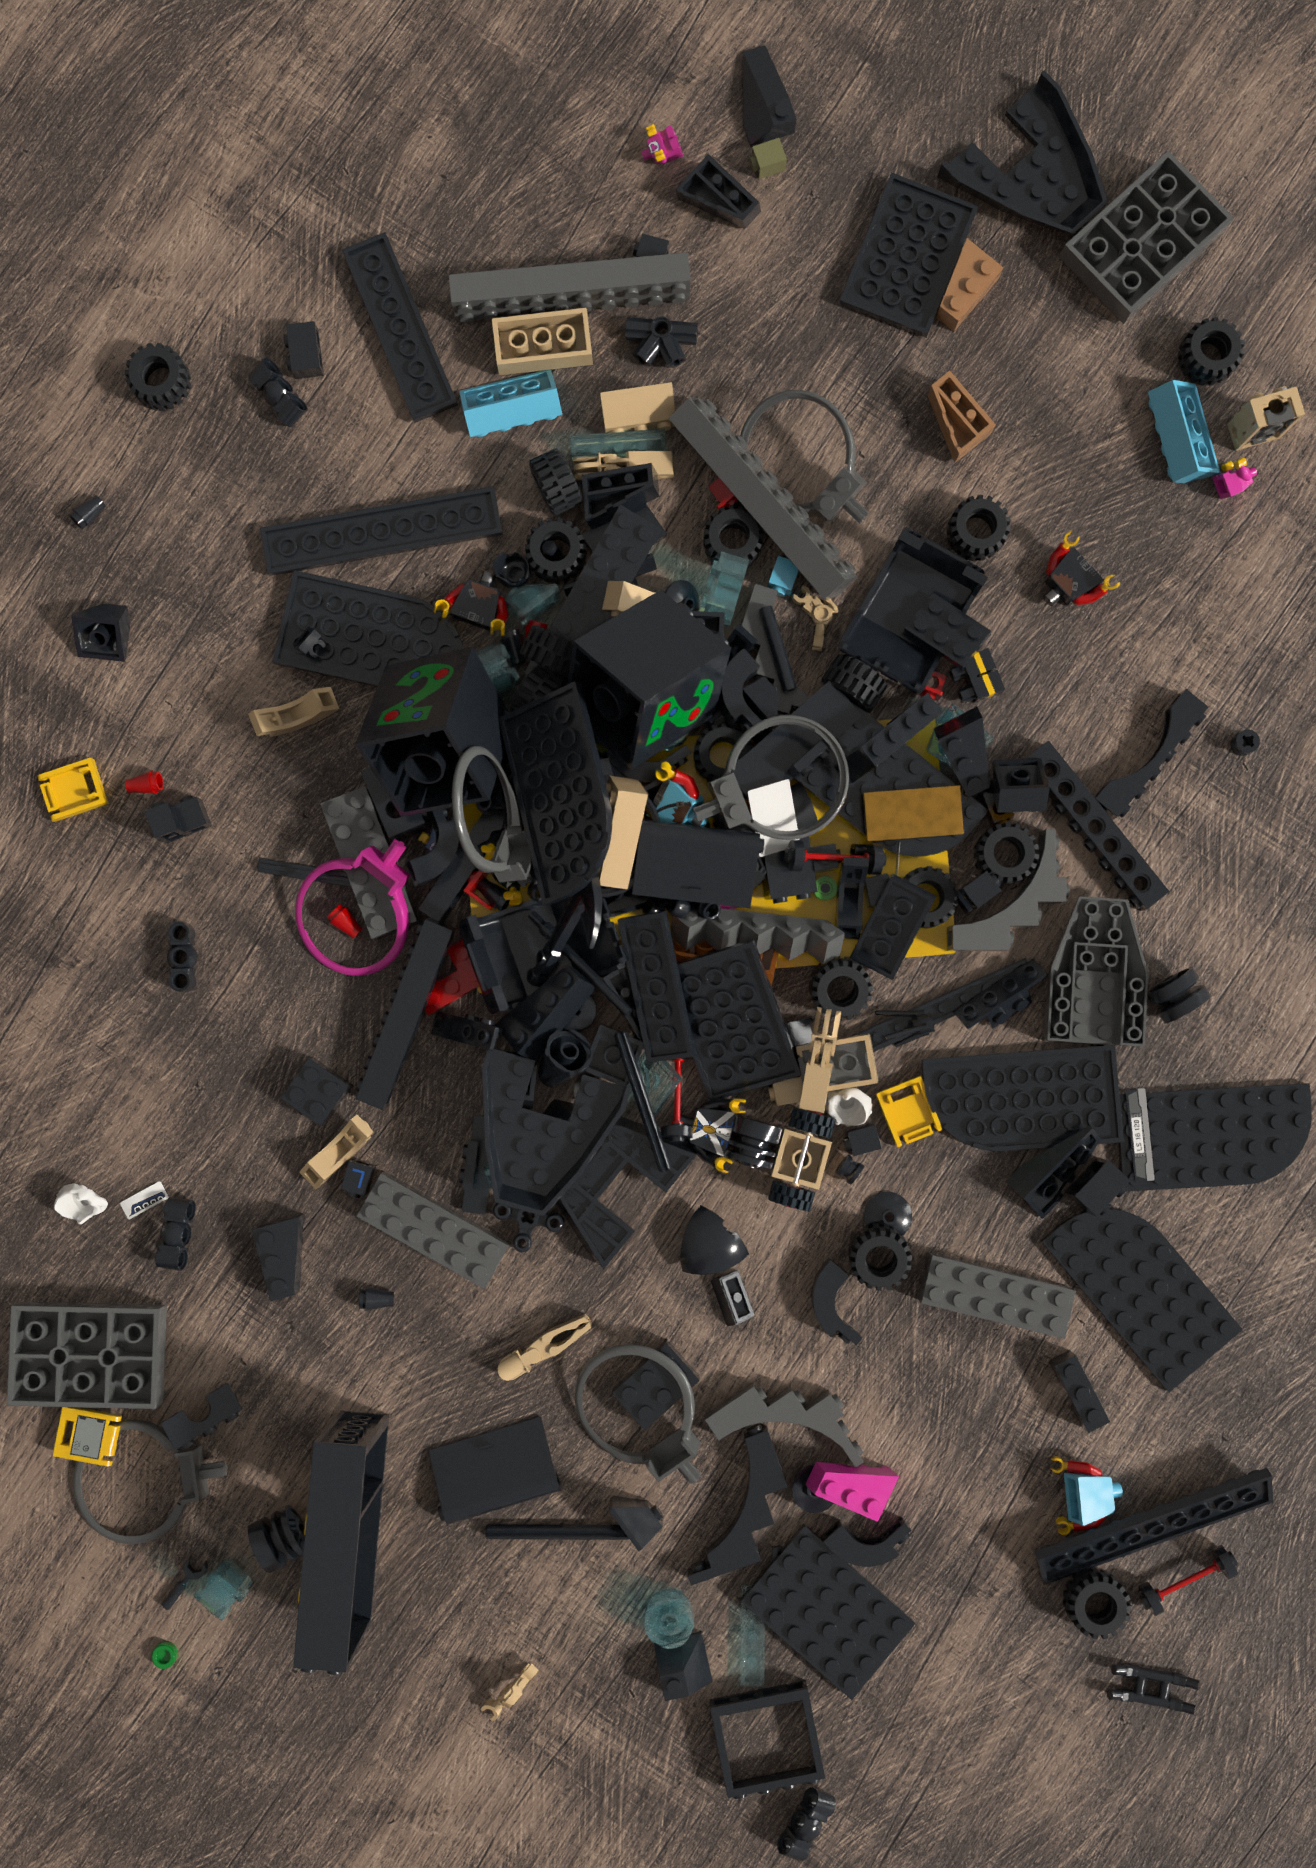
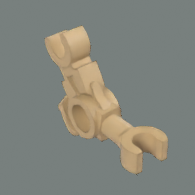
M803 585L801 591L805 594V597L799 598L794 594L792 599L795 604L804 605L803 610L812 617L814 625H816L812 650L822 651L825 627L831 621L833 614L838 613V608L831 599L823 600L825 604L823 605L817 596L812 598L809 588Z
M528 1663L520 1675L501 1691L496 1700L487 1699L481 1710H492L493 1715L490 1720L495 1721L501 1713L502 1707L507 1706L509 1708L522 1696L523 1688L539 1670L532 1663Z

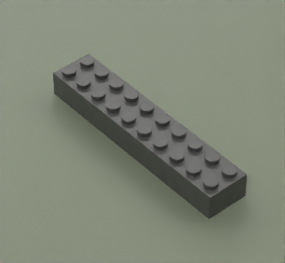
M688 252L449 275L451 304L456 321H461L462 323H472L474 320L479 319L492 321V318L587 308V312L597 308L612 310L619 306L635 308L640 304L657 306L662 304V302L679 304L690 300Z
M687 398L669 417V420L825 600L838 597L858 578L854 573L856 571L854 566L849 561H844L840 557V550L832 542H827L823 537L825 535L823 530L808 520L809 515L801 506L797 507L792 501L794 499L792 494L777 484L778 479L770 470L766 471L761 465L763 463L761 458L746 448L747 442L740 435L733 433L730 422L724 417L720 418L715 412L716 406L708 399Z

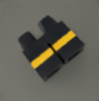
M989 648L977 652L963 670L956 666L949 670L953 682L965 679L967 687L957 691L961 703L970 701L976 703L983 699L1000 695L1006 690L998 670H995L996 665Z

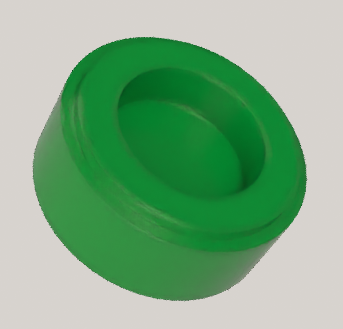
M160 1642L151 1654L153 1664L160 1669L171 1667L178 1657V1650L172 1642Z

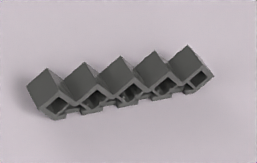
M690 905V911L686 917L677 918L673 916L671 925L672 939L686 950L702 941H706L714 949L719 950L754 939L759 954L773 948L790 961L800 954L808 952L822 964L840 955L845 935L844 932L831 922L821 919L721 909L719 915L714 919H703L693 905Z

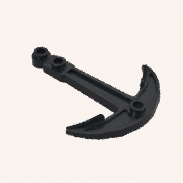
M597 874L586 887L570 897L549 941L546 942L543 950L538 951L536 966L533 969L530 968L527 972V982L532 986L540 987L547 981V976L553 971L562 949L580 918L585 932L587 948H594L600 928L603 900L601 884Z

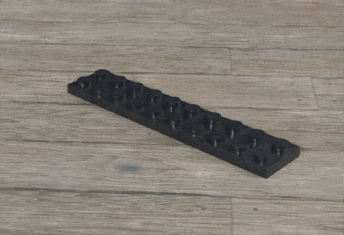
M494 486L260 528L269 576L294 572V570L302 571L503 535Z
M1268 1468L1253 1470L1248 1475L1240 1478L1228 1479L1225 1483L1215 1487H1206L1201 1492L1184 1495L1176 1501L1159 1504L1151 1510L1137 1512L1123 1520H1114L1109 1525L1098 1529L1092 1528L1076 1537H1067L1062 1542L1045 1545L1039 1550L1034 1551L1043 1585L1273 1503L1272 1475Z

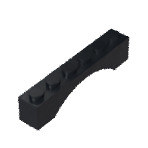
M1185 689L1179 693L1165 710L1162 738L1150 760L1135 773L1105 783L1094 796L1112 820L1119 816L1123 818L1131 809V806L1128 804L1133 798L1137 800L1145 792L1146 788L1144 785L1147 781H1153L1160 774L1161 770L1159 767L1164 761L1168 763L1176 754V751H1174L1175 747L1179 743L1183 745L1191 736L1189 730L1194 725L1196 727L1199 726L1206 718L1204 712L1208 709V706L1189 690Z

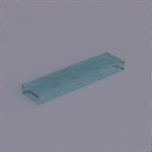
M665 429L571 435L572 460L573 457L598 456V452L600 454H616L617 457H624L628 451H666Z
M741 1583V1597L752 1584ZM741 1603L739 1686L764 1687L765 1623Z

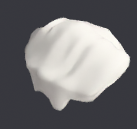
M846 1088L840 1091H828L825 1111L832 1118L836 1119V1125L843 1124L846 1127L859 1126L864 1124L872 1113L871 1098L861 1090Z
M72 1183L63 1186L59 1190L55 1199L54 1210L62 1217L73 1219L78 1224H83L89 1218L103 1212L107 1208L108 1202L86 1186Z

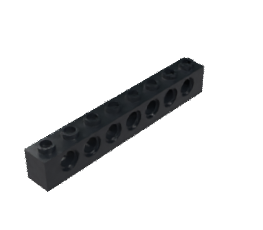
M1049 740L1027 757L1041 758L1043 766H1050L1052 768L1053 776L1046 777L1049 784L1048 796L1054 802V809L1060 815L1064 814L1069 821L1068 826L1075 834H1080L1084 839L1083 844L1089 852L1096 854L1101 868L1112 874L1114 884L1121 891L1124 890L1128 894V901L1135 909H1140V911L1147 910L1170 892ZM1059 784H1063L1068 788L1067 796L1059 793ZM1074 803H1079L1083 807L1081 815L1074 812ZM1089 822L1097 824L1098 831L1096 834L1090 832L1088 828ZM1105 840L1110 841L1113 845L1111 853L1107 852L1103 847ZM1120 859L1127 862V871H1122L1119 868L1118 863ZM1135 878H1139L1143 882L1141 890H1137L1134 887Z

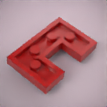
M463 940L448 949V954L457 971L440 981L436 980L425 1009L427 1015L434 1014L479 987Z

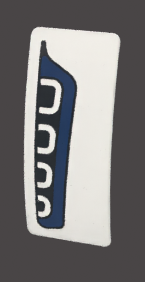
M157 1182L122 1201L120 1205L130 1220L168 1199V1195L162 1183Z

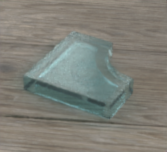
M644 1051L637 1064L653 1113L658 1114L682 1078L666 1060L647 1063Z

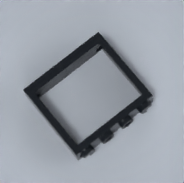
M806 1680L710 1699V1709L728 1798L742 1799L751 1793L767 1794L772 1789L781 1787L782 1789H791L796 1784H816L821 1779H825ZM802 1700L815 1765L733 1782L720 1716Z

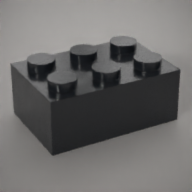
M668 1339L655 1349L669 1357L681 1368L691 1388L700 1381L699 1374ZM648 1358L639 1363L612 1389V1394L644 1430L683 1396L673 1375L662 1365Z

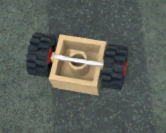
M793 1107L788 1126L806 1132L800 1133L783 1128L781 1143L778 1144L776 1150L777 1157L774 1158L773 1162L775 1164L774 1168L771 1169L770 1175L789 1181L790 1184L773 1180L768 1200L789 1208L810 1212L815 1192L799 1186L804 1185L819 1190L832 1144L831 1141L814 1137L813 1135L817 1134L831 1138L836 1119L814 1111Z

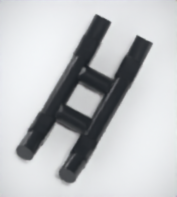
M1113 1664L1111 1666L1113 1675L1135 1677L1136 1681L1134 1691L1129 1689H1109L1107 1691L1109 1700L1143 1703L1194 1715L1196 1705L1169 1697L1170 1684L1198 1690L1200 1680L1180 1673L1137 1667L1131 1664ZM1146 1679L1160 1681L1158 1696L1144 1693Z

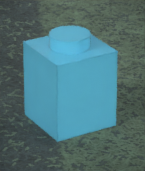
M778 556L768 588L777 590V596L784 597L791 594L799 571L791 560Z

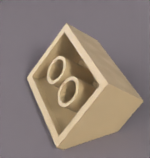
M672 382L600 393L606 437L621 438L628 433L642 435L646 434L649 430L668 431L675 427L669 420V417L675 412Z

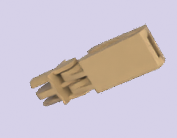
M628 451L625 458L617 457L616 454H600V452H598V456L573 457V463L576 464L573 466V471L576 473L574 475L576 481H582L583 474L647 463L653 464L658 474V479L674 477L672 451Z
M817 1007L809 1052H812L811 1060L808 1059L799 1109L824 1113L833 1066L830 1063V1057L834 1056L841 1011H836L833 1032L830 1033L828 1031L832 1009L826 1010L823 1030L819 1031L822 1008ZM820 1054H823L822 1061H819Z
M583 1314L550 1328L529 1344L523 1352L518 1347L517 1350L501 1359L498 1365L499 1376L506 1381L514 1380L526 1372L529 1373L531 1370L530 1364H535L558 1355L591 1328L590 1318ZM575 1329L568 1338L560 1343H550L557 1334Z

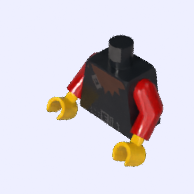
M1072 530L1066 533L1064 543L1061 542L1049 558L1046 569L1048 578L1045 583L1050 590L1043 595V599L1050 606H1053L1059 600L1066 606L1072 603L1077 606L1091 604L1107 594L1108 589L1112 590L1120 586V582L1113 587L1109 584L1110 578L1115 575H1109L1103 579L1074 547L1070 550V546H1075L1080 540V536L1075 542L1068 540V535H1070Z
M483 571L479 583L467 580L465 584H460L443 600L436 601L433 611L436 613L437 610H442V617L446 618L450 610L449 613L453 619L488 630L491 635L495 633V630H500L501 636L505 635V625L509 616L506 600L501 597L500 590L493 588L496 576L487 571Z

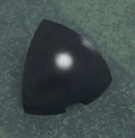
M701 1205L691 1217L685 1230L681 1244L680 1260L683 1272L695 1275H708L730 1269L744 1260L749 1253L740 1236L736 1232H729L723 1226L724 1220L719 1215Z

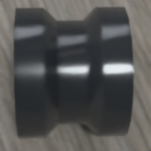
M1246 729L1232 737L1230 746L1235 754L1245 756L1257 750L1260 745V738L1255 731Z
M848 1154L835 1170V1174L846 1178V1182L851 1185L862 1172L864 1165L853 1161V1157Z

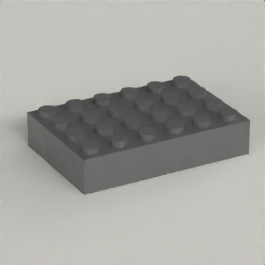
M1167 151L1066 243L1059 258L1125 324L1222 235L1234 218Z
M20 1302L12 1305L7 1406L156 1409L163 1404L167 1305Z

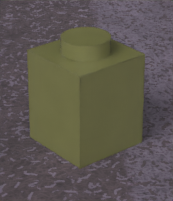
M779 138L752 147L749 163L753 172L756 171L759 179L785 171L787 158Z

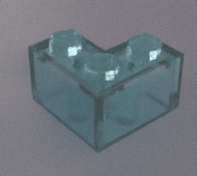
M721 552L719 561H713L710 572L712 575H709L706 589L710 590V593H704L700 607L705 608L704 611L725 612L724 624L730 626L749 560Z

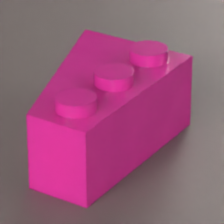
M816 1462L805 1485L814 1495L878 1522L899 1476L888 1466H881L879 1468L859 1465L855 1467L840 1463Z

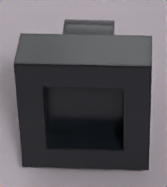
M309 626L293 644L306 654L308 652L313 657L318 656L313 651L315 644H319L323 648L326 646L319 639L321 635Z

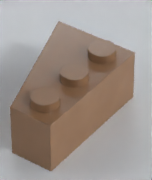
M968 238L965 241L936 318L953 332L998 281L1003 270L999 263Z
M948 371L931 385L927 396L955 464L992 433L996 424L951 371Z

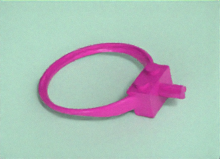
M394 839L385 854L372 845L362 850L357 858L348 857L327 861L311 871L303 881L295 905L297 928L309 952L326 967L346 975H369L390 965L400 954L409 930V914L402 888L411 876L396 864L407 848L402 841L399 842ZM361 866L390 889L388 895L394 898V900H391V904L397 921V936L389 953L379 962L364 968L347 967L337 964L325 957L315 947L306 929H304L302 922L304 896L311 883L326 871L333 869L351 870Z

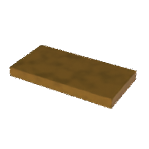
M960 786L862 793L866 842L964 834Z

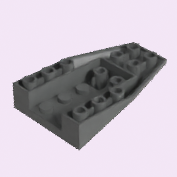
M1079 896L1050 967L1041 1040L1145 1047L1148 970L1129 902L1127 899Z

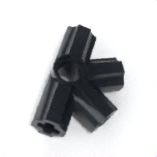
M663 316L655 319L627 317L626 340L641 341L634 350L633 356L644 366L650 367L659 353H661L667 368L677 367L686 360L680 344L696 345L698 323L670 321ZM661 328L668 330L662 335L656 333Z

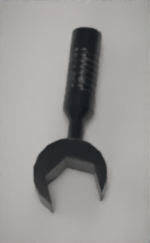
M192 1556L185 1562L183 1570L186 1576L176 1584L161 1604L163 1608L170 1610L178 1597L186 1589V1583L189 1579L196 1580L205 1574L208 1568L207 1560L204 1562L202 1569L196 1571L190 1565Z

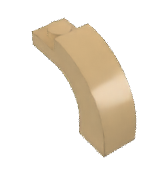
M331 687L312 689L304 696L290 703L277 707L253 710L248 715L257 736L269 734L270 737L314 724L337 711L339 706Z
M358 1115L354 1116L324 1149L305 1164L299 1173L316 1190L366 1144L374 1132L366 1121L362 1120Z

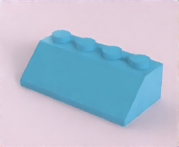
M543 370L459 391L470 437H483L490 432L507 431L514 426H528L535 421L543 419L552 420L562 415L557 388L551 370Z
M1171 380L1149 391V407L1155 416V429L1161 438V450L1166 457L1168 463L1167 472L1172 481L1187 483L1220 474L1196 384Z

